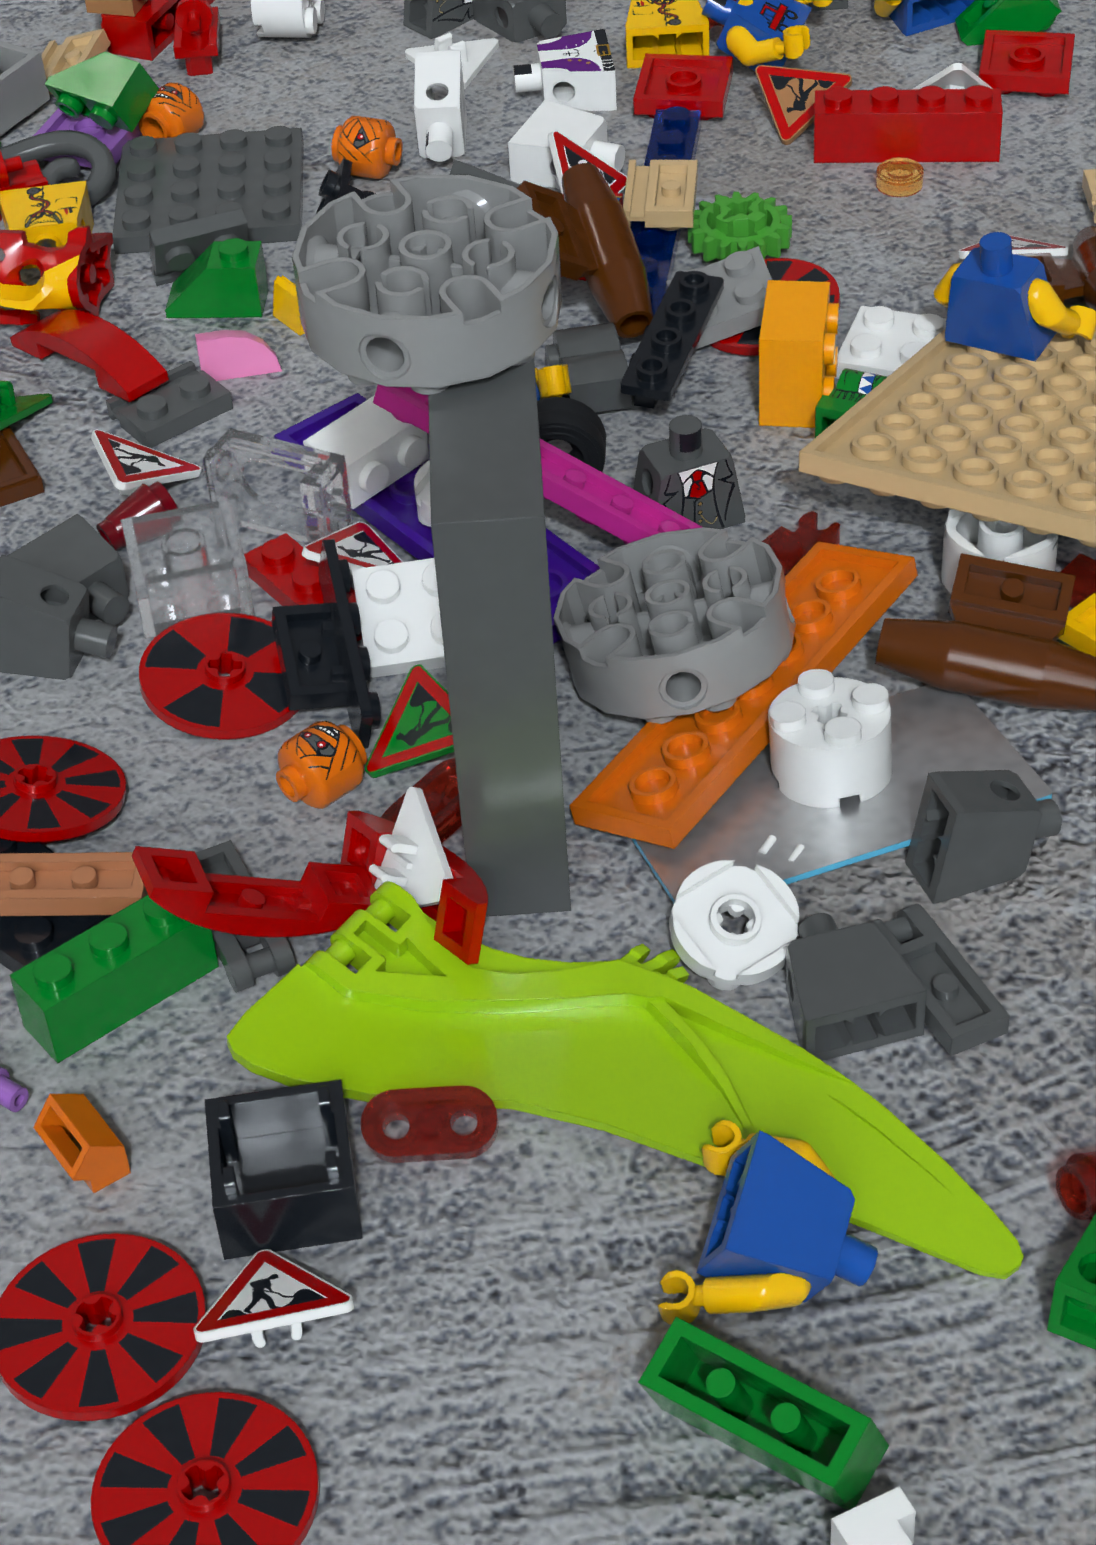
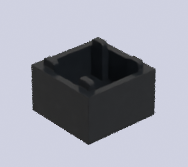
M341 1079L205 1099L212 1206L224 1260L253 1256L256 1252L264 1249L279 1252L363 1239L350 1131Z

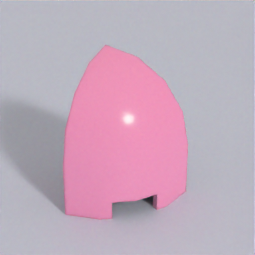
M219 330L195 334L201 371H205L216 381L282 372L276 353L263 339L242 330Z

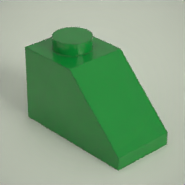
M975 0L955 21L962 42L967 46L984 45L986 30L1043 32L1054 23L1057 15L1061 12L1058 0Z
M240 238L213 241L173 282L165 309L166 318L262 317L269 291L262 241H245Z

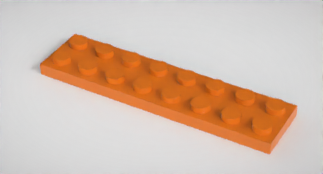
M817 542L785 576V596L796 622L793 645L789 657L777 667L769 678L737 697L734 705L728 709L715 712L705 709L689 715L676 716L673 720L664 724L647 722L569 805L575 825L675 849L770 742L768 711L773 700L782 691L797 684L799 675L805 671L824 669L832 673L918 576L915 558L906 555Z

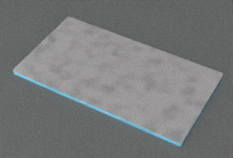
M926 685L889 697L892 731V777L884 790L872 799L860 803L858 794L840 798V807L816 808L802 805L787 798L779 790L778 780L772 774L769 742L675 849L632 839V841L674 904L682 882L699 867L718 860H735L734 866H746L753 870L756 864L776 873L788 885L910 846L927 776L931 772L1010 770L1020 777L1037 801L1052 799V790L968 695ZM769 835H774L777 838L766 854L758 852ZM798 844L804 845L805 848L794 861H789L788 859Z

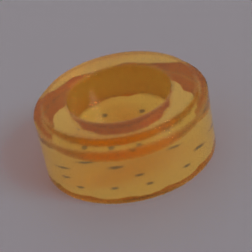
M897 157L885 160L877 167L876 187L881 193L888 196H912L921 191L923 187L924 169L917 161L909 158Z

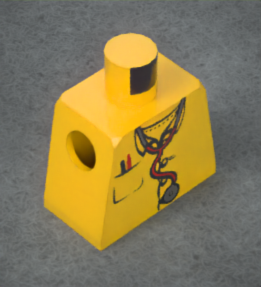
M631 0L625 25L627 69L642 68L645 53L709 56V20L706 16L702 15L703 9L698 0Z
M86 180L0 191V209L5 230L25 231L27 240L30 243L44 247L65 245L68 232L81 225L90 226L92 234L94 219ZM29 264L23 267V269L37 268L40 271L36 265Z

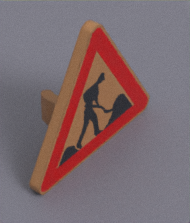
M759 65L755 68V74L781 143L784 145H790L814 122L815 90H827L831 87L849 88L852 85V76L846 73Z

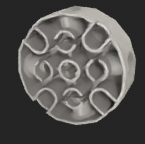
M418 174L390 180L391 191L374 194L361 199L353 191L337 198L324 206L301 227L292 254L301 325L311 351L341 374L348 375V379L354 384L363 386L379 384L386 387H411L414 392L422 395L438 394L445 391L450 385L489 378L511 366L529 363L534 358L537 349L557 328L562 304L558 231L550 217L545 218L533 210L532 198L513 186L471 175Z
M705 527L662 532L617 547L597 559L600 567L599 570L587 576L584 580L574 578L560 593L553 617L569 663V673L580 698L605 713L641 718L647 722L658 724L667 723L680 715H689L705 709L714 712L722 711L733 706L737 697L769 678L777 667L789 657L796 627L795 619L785 596L786 580L783 567L770 545L754 537L750 538L747 542L729 540L727 530Z

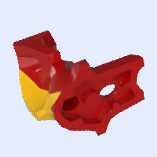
M81 225L68 232L65 245L44 247L28 242L26 232L23 230H0V248L5 254L4 260H0V306L14 308L4 309L0 307V324L27 325L40 321V312L35 310L40 309L80 310L99 317L100 303L114 287V274L110 263V251L113 244L112 233L91 234L90 226ZM29 264L36 265L41 272L39 281L34 285H27L21 280L20 272L24 266Z

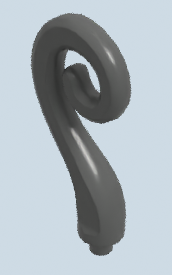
M73 130L52 131L0 148L3 159L20 156L22 163L35 159L39 162L58 155L77 156L87 160L92 166L91 173L86 180L91 206L106 196L116 179V165L112 152L96 137L84 132ZM62 157L48 163L41 172L46 177L48 185L59 184L64 178L79 175L81 169L78 161L74 158Z

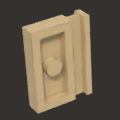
M104 28L66 37L62 45H57L56 40L49 41L42 53L46 80L58 72L107 51L111 43Z
M629 160L623 209L630 227L631 221H645V228H660L666 231L693 228L698 181V160H650V166H636V160Z

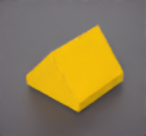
M283 275L281 277L277 276L274 280L273 316L301 336L305 333L300 320L296 284Z

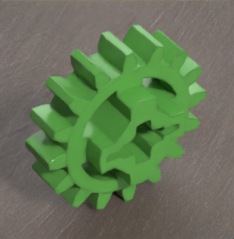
M739 191L734 192L732 198L718 194L715 195L714 203L707 201L699 202V210H695L693 228H688V243L692 244V252L694 254L703 253V260L706 262L714 259L720 261L734 252L747 251L759 246L764 259L767 255L779 258L781 256V249H789L792 215H787L786 205L776 206V198L773 197L763 200L759 197L758 193L754 192L745 198L741 196Z

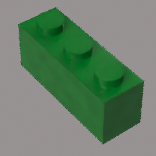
M147 895L9 976L24 1028L57 1063H60L218 968L219 965L211 929L195 925L173 915L160 907Z
M675 1317L638 1381L662 1410L847 1511L857 1506L889 1447V1444L871 1418L678 1317Z

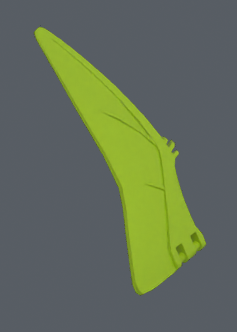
M385 881L370 896L371 905L366 910H356L331 935V946L325 952L321 950L316 951L302 967L297 964L243 1014L227 1035V1046L235 1061L254 1074L289 1087L341 1079L344 1098L369 1103L513 1109L602 1130L704 1166L702 1146L710 1144L718 1147L713 1143L711 1129L721 1120H730L740 1128L742 1138L744 1139L751 1133L763 1131L771 1136L803 1140L813 1147L835 1176V1179L851 1189L855 1202L849 1223L980 1276L1005 1280L1020 1269L1024 1257L1018 1240L994 1211L941 1156L892 1112L854 1082L802 1047L696 988L685 984L690 974L683 966L674 968L680 962V957L674 949L660 953L645 963L643 962L651 950L644 944L633 947L621 959L595 962H562L526 958L481 944L478 964L467 965L434 940L436 921L421 910L414 897L399 885ZM387 924H391L394 928L397 929V931L394 932L387 926ZM348 964H350V965H352L355 969H357L358 972L355 974V973L352 972L350 969H348L346 966H347Z

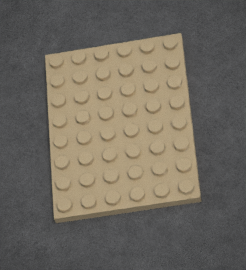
M944 329L800 450L799 472L819 476L820 480L829 484L847 483L868 488L871 493L878 496L897 495L917 500L923 506L932 509L950 508L971 513L974 518L981 521L994 522L1000 520L1024 526L1027 531L1034 534L1047 535L1053 533L1078 539L1081 544L1096 548V329L1092 340H1086L1084 337L1076 334L1073 338L1066 339L1060 333H1056L1036 361L945 341Z

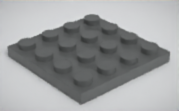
M274 126L261 131L244 132L239 129H231L221 134L199 135L190 132L180 134L177 137L153 138L150 136H139L128 140L122 147L113 225L115 254L150 252V230L242 208L248 222V241H262V243L297 241L302 227L304 142L302 128Z

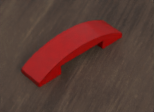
M68 309L54 312L10 337L12 346L38 359H43L53 352H57L95 370L99 388L128 402L135 400L169 380L165 368L134 338L112 323L84 311Z
M359 810L348 811L340 864L364 866L373 885H375L377 877L369 872V867L372 864L381 866L387 848L379 842V837L385 834H392L395 822ZM442 846L453 879H443L439 904L421 907V910L436 921L435 941L467 965L478 964L488 906V893L478 874L459 856Z
M135 846L132 853V859L149 898L160 907L195 925L235 935L295 937L335 931L356 910H366L371 905L370 896L376 890L364 866L309 862L301 880L295 881L205 873L195 851Z

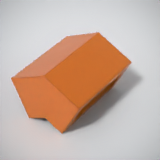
M49 1094L33 1128L73 1181L84 1180L91 1191L96 1193L131 1173L124 1145L84 1094ZM75 1137V1139L81 1145V1152L74 1144V1142L71 1140V1138Z

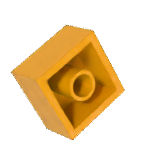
M768 280L759 336V426L815 428L816 405L822 395L829 396L832 390L835 389L838 365L836 335H838L839 303H830V282Z

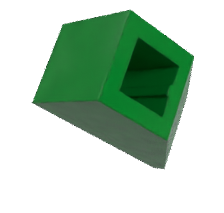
M106 51L48 77L44 84L57 99L55 105L66 115L73 118H79L82 115L91 118L96 124L105 129L112 130L113 127H117L129 132L134 131L152 98L159 90L140 62Z

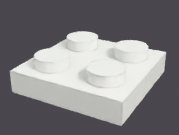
M861 306L838 352L837 377L835 378L839 379L845 368L888 377L946 328L947 319L935 314L920 315L894 311L884 306Z
M434 558L351 570L355 599L360 614L362 642L369 652L370 678L409 673L410 669L418 664L422 665L426 670L446 667Z

